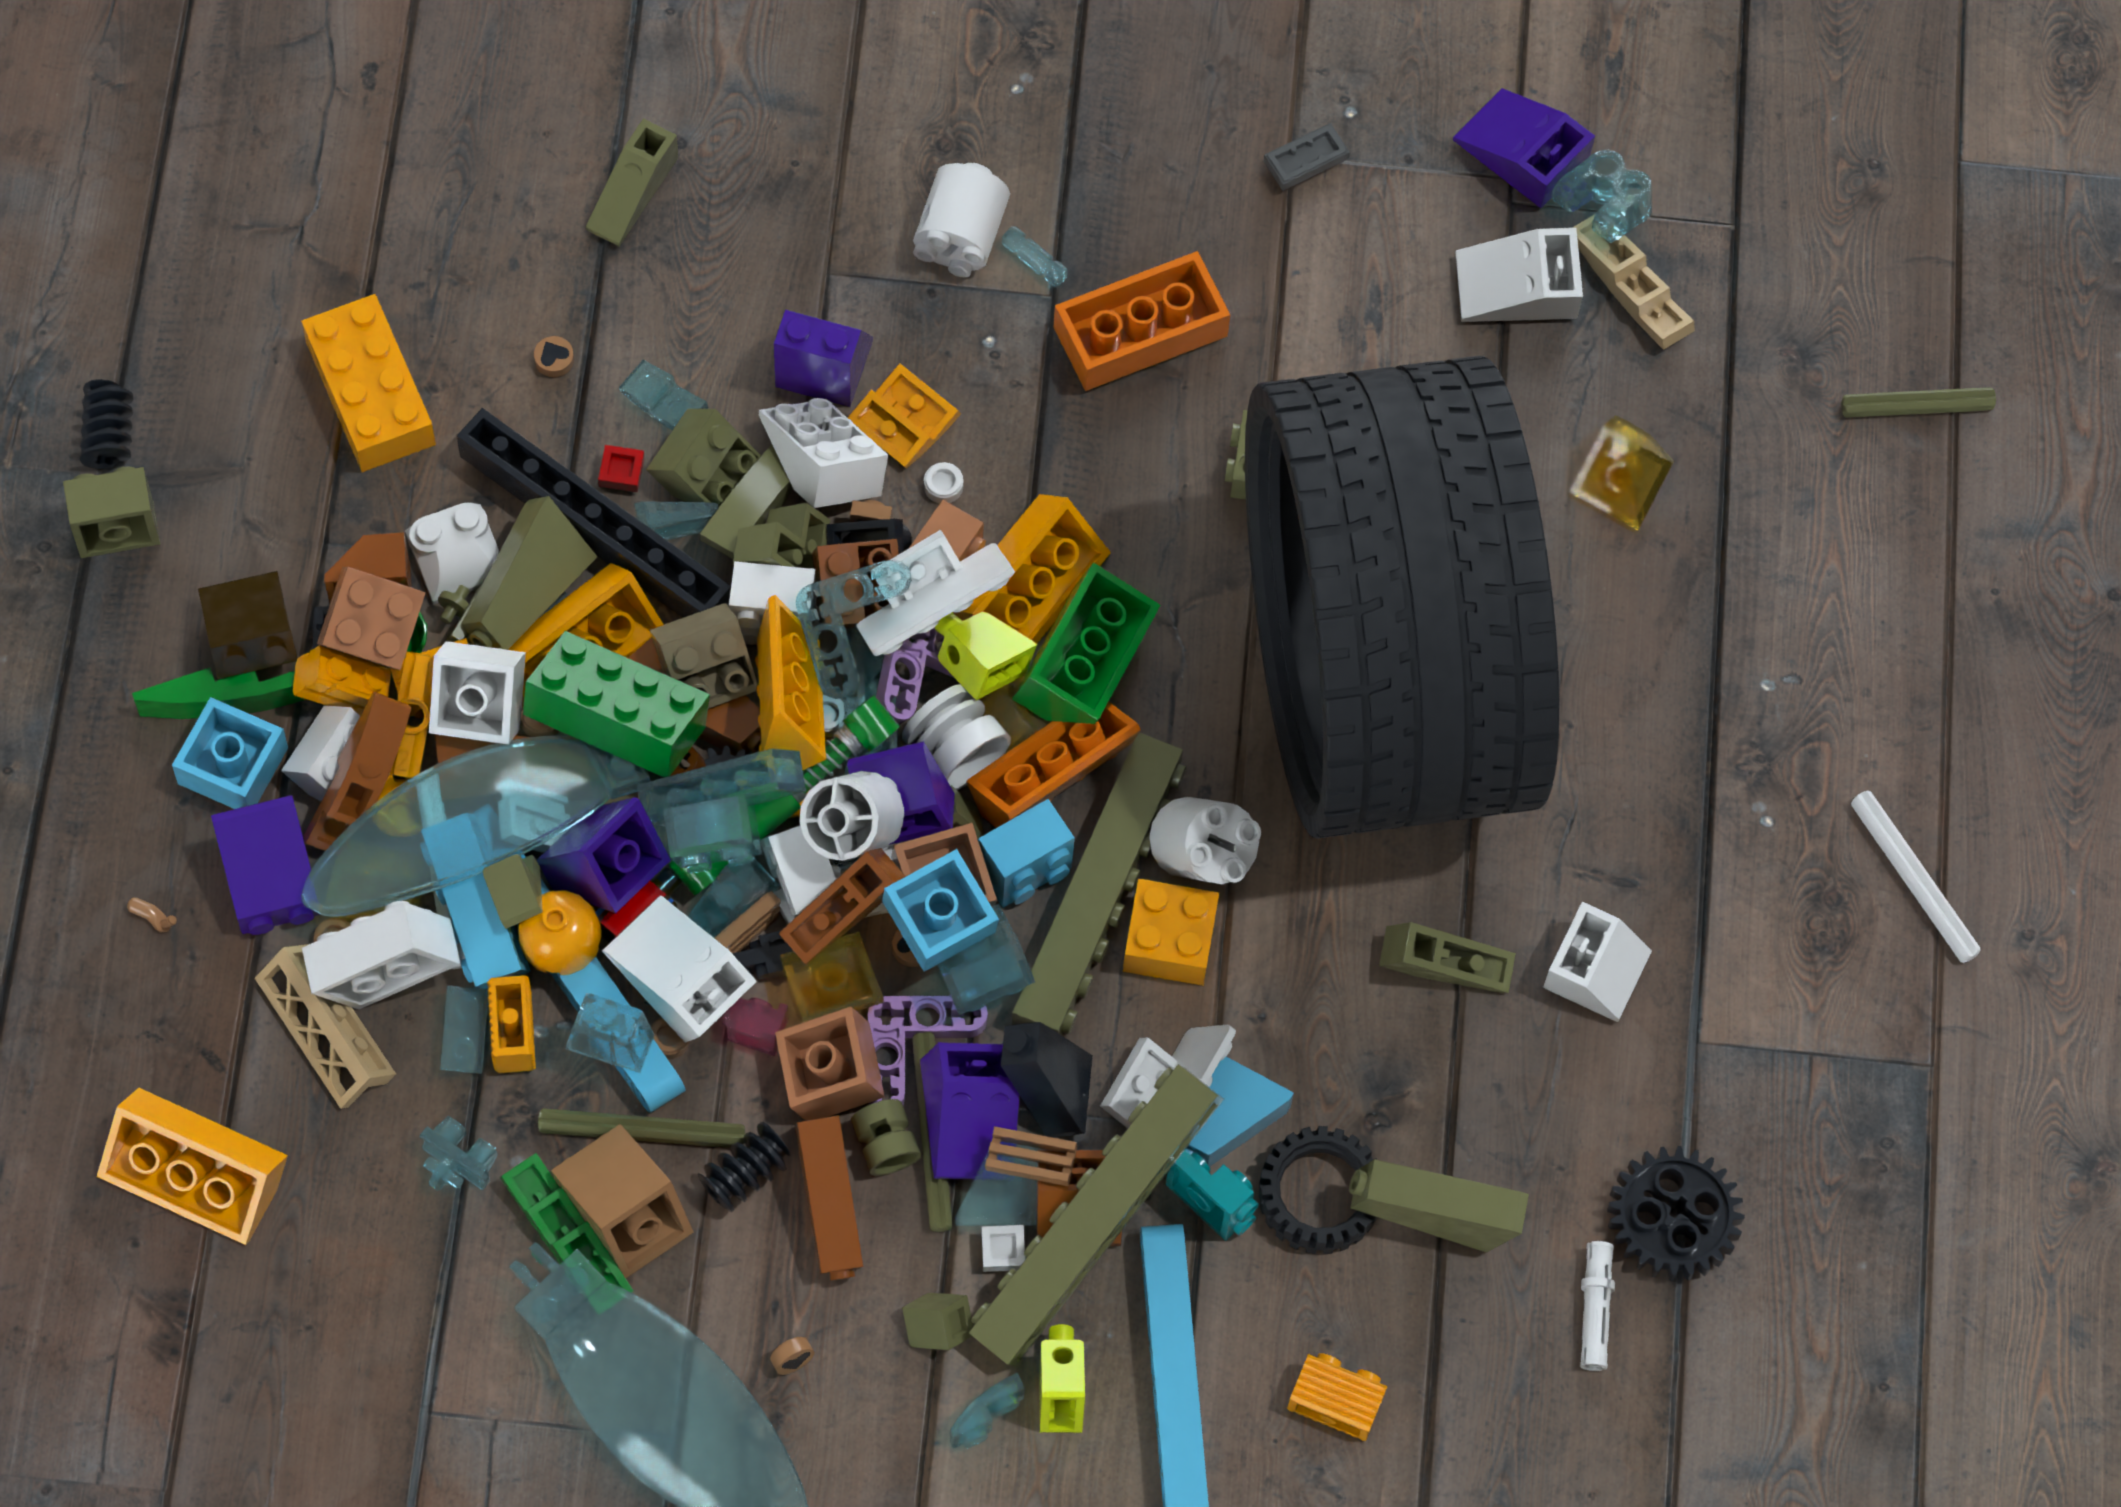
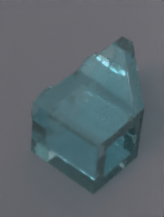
M754 857L727 864L687 917L715 938L763 895L770 891L775 892L780 884Z

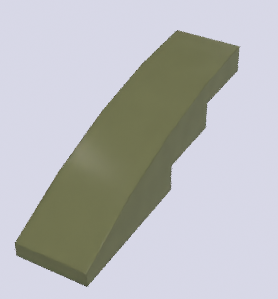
M773 445L762 454L743 476L700 533V541L734 559L739 528L765 524L769 510L781 508L794 490Z

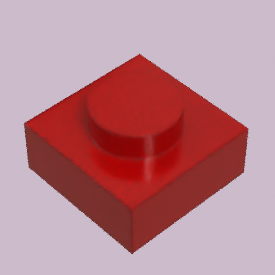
M605 445L598 477L599 487L638 493L645 460L644 450Z

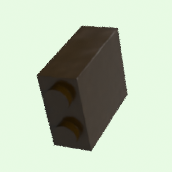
M278 571L198 588L218 679L297 661V653Z

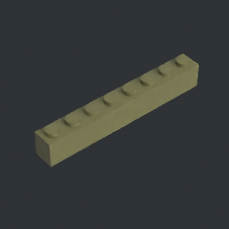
M1140 732L1135 738L1012 1012V1025L1041 1022L1060 1035L1062 1033L1070 1034L1078 1015V1011L1073 1010L1078 997L1086 998L1094 976L1089 974L1094 961L1101 963L1109 945V940L1104 939L1110 926L1117 928L1125 909V905L1120 903L1125 891L1132 893L1138 881L1141 870L1136 869L1137 863L1141 856L1148 858L1151 852L1149 837L1152 822L1160 809L1171 802V800L1166 799L1171 787L1178 789L1184 777L1187 766L1181 764L1183 749Z
M1178 1064L1174 1070L1169 1067L1162 1073L1154 1085V1088L1158 1090L1148 1104L1142 1101L1133 1110L1128 1118V1121L1131 1123L1130 1127L1122 1137L1117 1134L1109 1141L1102 1152V1155L1105 1156L1102 1163L1096 1170L1090 1168L1085 1172L1076 1185V1188L1079 1190L1070 1204L1065 1201L1055 1210L1050 1218V1222L1053 1225L1044 1237L1038 1235L1031 1241L1024 1251V1255L1027 1257L1017 1271L1012 1268L1003 1277L997 1287L1001 1292L992 1304L985 1302L973 1316L971 1322L975 1325L969 1334L1007 1365L1017 1366L1224 1100L1223 1097L1185 1067Z

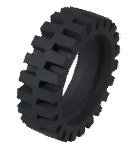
M1318 1126L1315 1131H1311V1128L1307 1127L1301 1129L1297 1135L1293 1132L1287 1135L1282 1143L1279 1141L1264 1163L1259 1181L1261 1212L1266 1216L1265 1222L1268 1227L1276 1230V1236L1282 1242L1285 1239L1290 1241L1289 1246L1296 1250L1299 1247L1306 1248V1253L1315 1254L1316 1250H1323L1324 1255L1332 1254L1334 1249L1339 1248L1341 1252L1348 1249L1351 1243L1357 1244L1362 1240L1365 1233L1370 1231L1377 1219L1375 1216L1356 1211L1347 1221L1333 1227L1315 1228L1299 1222L1288 1212L1281 1198L1280 1182L1284 1171L1296 1159L1307 1154L1327 1153L1343 1159L1355 1171L1374 1160L1370 1148L1367 1145L1362 1147L1359 1144L1360 1139L1353 1134L1350 1138L1345 1136V1130L1335 1128V1131L1331 1132L1328 1131V1126Z

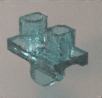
M447 1116L434 1130L427 1126L419 1135L420 1139L424 1141L422 1149L441 1162L439 1163L432 1157H428L424 1162L423 1167L433 1173L429 1186L438 1191L448 1183L458 1190L463 1184L464 1179L454 1173L456 1172L481 1190H484L490 1182L488 1171L498 1156L497 1149L480 1138L468 1153L458 1148L457 1145L467 1133L466 1129L450 1116Z

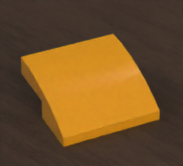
M899 363L876 392L872 389L848 416V419L881 449L907 469L950 428L961 413Z

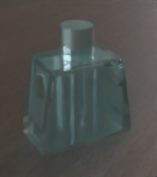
M586 993L565 1049L641 1073L655 1035L643 1011L591 993Z

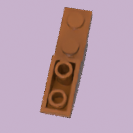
M373 691L337 759L339 769L303 835L306 844L343 857L357 828L364 829L380 797L398 753L410 716V705Z

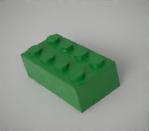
M565 631L526 680L523 715L668 779L706 728L710 694Z

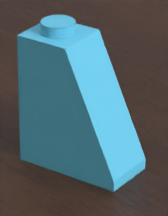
M1225 1057L1219 1062L1212 1074L1213 1081L1210 1086L1224 1100L1185 1150L1190 1155L1192 1153L1198 1154L1206 1161L1209 1167L1287 1114L1292 1104L1294 1092Z

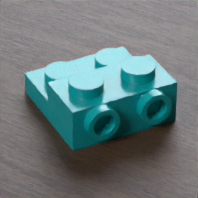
M1184 1150L1167 1172L1166 1186L1223 1240L1226 1241L1234 1233L1239 1236L1242 1235L1256 1220L1253 1213L1259 1206L1253 1199L1254 1192L1251 1190L1253 1188L1251 1182L1240 1171L1234 1170L1232 1172L1224 1164L1211 1175L1209 1173L1211 1171L1209 1165L1201 1156L1196 1153L1190 1155Z

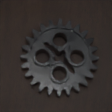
M1663 1146L1659 1149L1657 1159H1654L1646 1151L1642 1156V1165L1632 1159L1627 1167L1630 1174L1621 1171L1617 1177V1182L1621 1186H1613L1610 1196L1617 1201L1609 1202L1607 1212L1618 1216L1610 1219L1608 1228L1621 1230L1613 1242L1615 1245L1628 1244L1623 1256L1625 1259L1635 1254L1640 1257L1637 1263L1638 1270L1642 1269L1647 1263L1653 1265L1652 1277L1656 1278L1661 1269H1667L1669 1281H1673L1677 1271L1682 1270L1684 1277L1689 1281L1694 1274V1268H1697L1703 1276H1706L1710 1270L1709 1261L1713 1265L1720 1267L1724 1261L1721 1253L1731 1255L1735 1246L1730 1240L1738 1241L1742 1231L1735 1226L1742 1224L1745 1215L1734 1210L1741 1207L1743 1198L1730 1196L1735 1191L1737 1183L1730 1182L1724 1184L1723 1179L1728 1171L1726 1168L1717 1172L1711 1170L1714 1163L1713 1157L1706 1160L1703 1164L1698 1162L1699 1150L1695 1149L1690 1158H1685L1682 1147L1678 1146L1674 1156L1669 1157L1667 1150ZM1662 1179L1673 1180L1678 1185L1679 1191L1668 1192L1661 1187L1659 1181ZM1644 1192H1649L1652 1197H1645ZM1705 1202L1713 1208L1714 1214H1700L1694 1204ZM1675 1208L1679 1209L1682 1214H1679L1676 1218L1669 1215ZM1647 1211L1655 1216L1657 1223L1646 1225L1638 1219L1637 1213ZM1699 1229H1705L1707 1234H1701ZM1677 1234L1686 1236L1690 1239L1692 1247L1681 1248L1673 1242L1672 1236Z

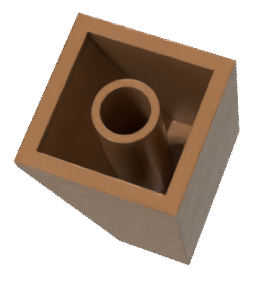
M621 1124L606 1134L601 1135L597 1140L551 1170L558 1186H562L584 1221H588L625 1278H628L694 1233L670 1179Z

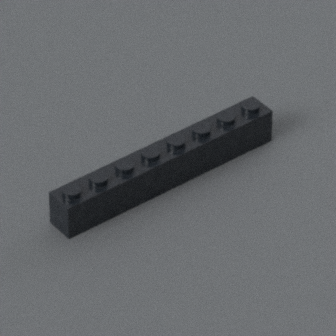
M481 408L457 434L459 454L462 459L523 503L530 499L550 496L599 558L608 564L612 563L632 572L642 589L681 617L685 618L726 603L729 607L730 585L484 408Z

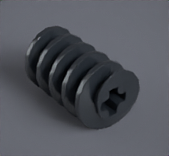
M95 379L86 382L83 386L85 396L82 399L84 410L82 412L83 425L81 427V434L83 438L80 442L82 451L80 461L89 468H111L131 458V451L126 447L132 443L131 435L127 432L131 431L133 424L127 418L133 415V409L128 404L132 403L134 396L131 391L120 387L116 382L110 380Z
M760 1122L757 1125L758 1135L752 1132H747L744 1135L745 1146L739 1142L731 1145L732 1156L725 1152L720 1153L717 1158L719 1166L714 1163L706 1164L704 1167L706 1177L698 1173L699 1180L711 1197L729 1212L735 1210L731 1201L732 1196L737 1197L743 1202L748 1200L744 1190L745 1186H749L756 1192L761 1190L757 1180L759 1175L770 1182L774 1180L770 1169L772 1165L781 1171L787 1169L783 1157L785 1155L790 1156V1152L779 1135L765 1122Z

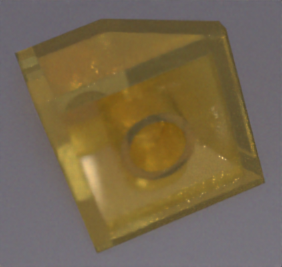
M1615 415L1603 425L1570 493L1639 530L1675 461L1648 432Z

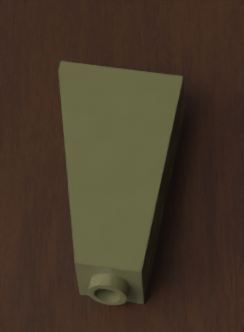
M550 496L530 499L524 504L461 625L469 633V640L472 645L508 650L597 558L596 554Z
M1376 1159L1354 1172L1349 1187L1350 1193L1353 1194L1351 1209L1486 1253L1522 1234L1529 1194Z

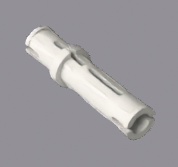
M1592 1241L1586 1244L1585 1278L1581 1280V1289L1584 1291L1585 1301L1580 1367L1585 1370L1602 1371V1369L1606 1370L1608 1366L1609 1308L1611 1293L1615 1291V1282L1611 1280L1614 1245L1609 1242Z

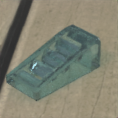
M709 502L634 503L636 518L666 540L701 533L718 509L717 503Z

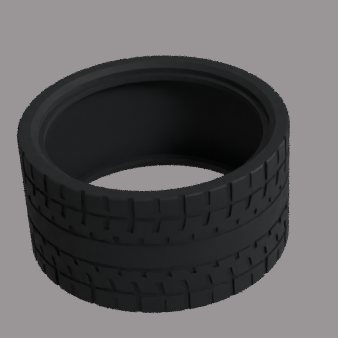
M1472 356L1445 361L1399 365L1395 368L1386 367L1348 372L1346 374L1335 373L1302 377L1297 380L1286 379L1258 383L1250 395L1245 431V492L1252 584L1263 667L1276 737L1289 789L1300 820L1307 832L1312 837L1319 839L1349 835L1352 832L1365 833L1395 829L1402 826L1410 827L1448 822L1450 820L1456 821L1494 816L1500 813L1509 814L1532 811L1543 807L1552 790L1559 743V670L1554 604L1544 529L1531 463L1515 406L1497 367L1485 356Z

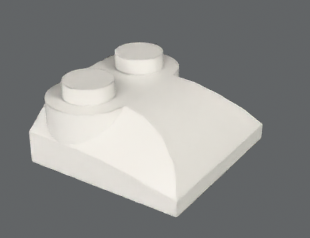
M462 503L419 518L412 526L405 530L407 540L433 605L439 603L438 597L442 591L455 593L459 585L467 587L470 592L477 590L483 584L499 554V549L488 524L487 515L481 504Z

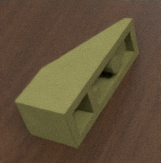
M1408 922L1386 926L1379 966L1415 977L1505 994L1509 993L1516 953Z

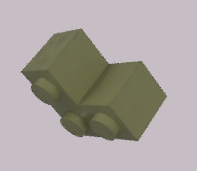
M808 503L771 509L768 512L766 524L739 528L733 565L734 561L814 569L812 552L817 546L827 544L826 524H830V519Z

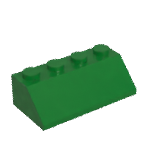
M1093 562L1073 588L1012 700L1046 721L1096 724L1161 605Z

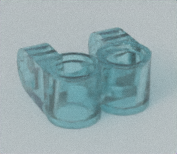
M1601 150L1593 153L1588 159L1559 179L1552 191V199L1568 212L1578 210L1590 200L1598 204H1605L1594 216L1592 230L1606 241L1614 242L1651 216L1652 183L1646 173L1640 170L1625 169L1624 158L1619 153L1611 150Z

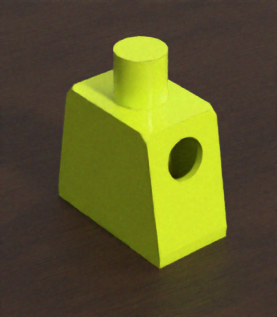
M951 612L941 618L935 626V630L944 637L938 654L939 662L976 700L1025 676L1037 647L1035 642L987 612H980L964 621Z
M1058 1324L1049 1328V1340L1041 1341L1040 1432L1082 1433L1085 1405L1084 1342L1074 1340V1328L1072 1326Z

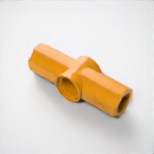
M406 652L397 701L407 705L416 704L420 706L424 712V719L420 725L406 726L389 774L415 778L420 773L430 722L434 656Z

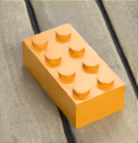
M376 294L301 320L306 344L361 472L436 445L432 422Z

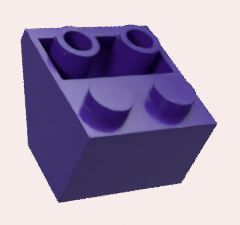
M924 741L848 759L847 767L849 774L859 771L878 773L883 777L893 780L897 786V791L900 793L904 807L903 826L898 839L889 845L953 828L955 793Z

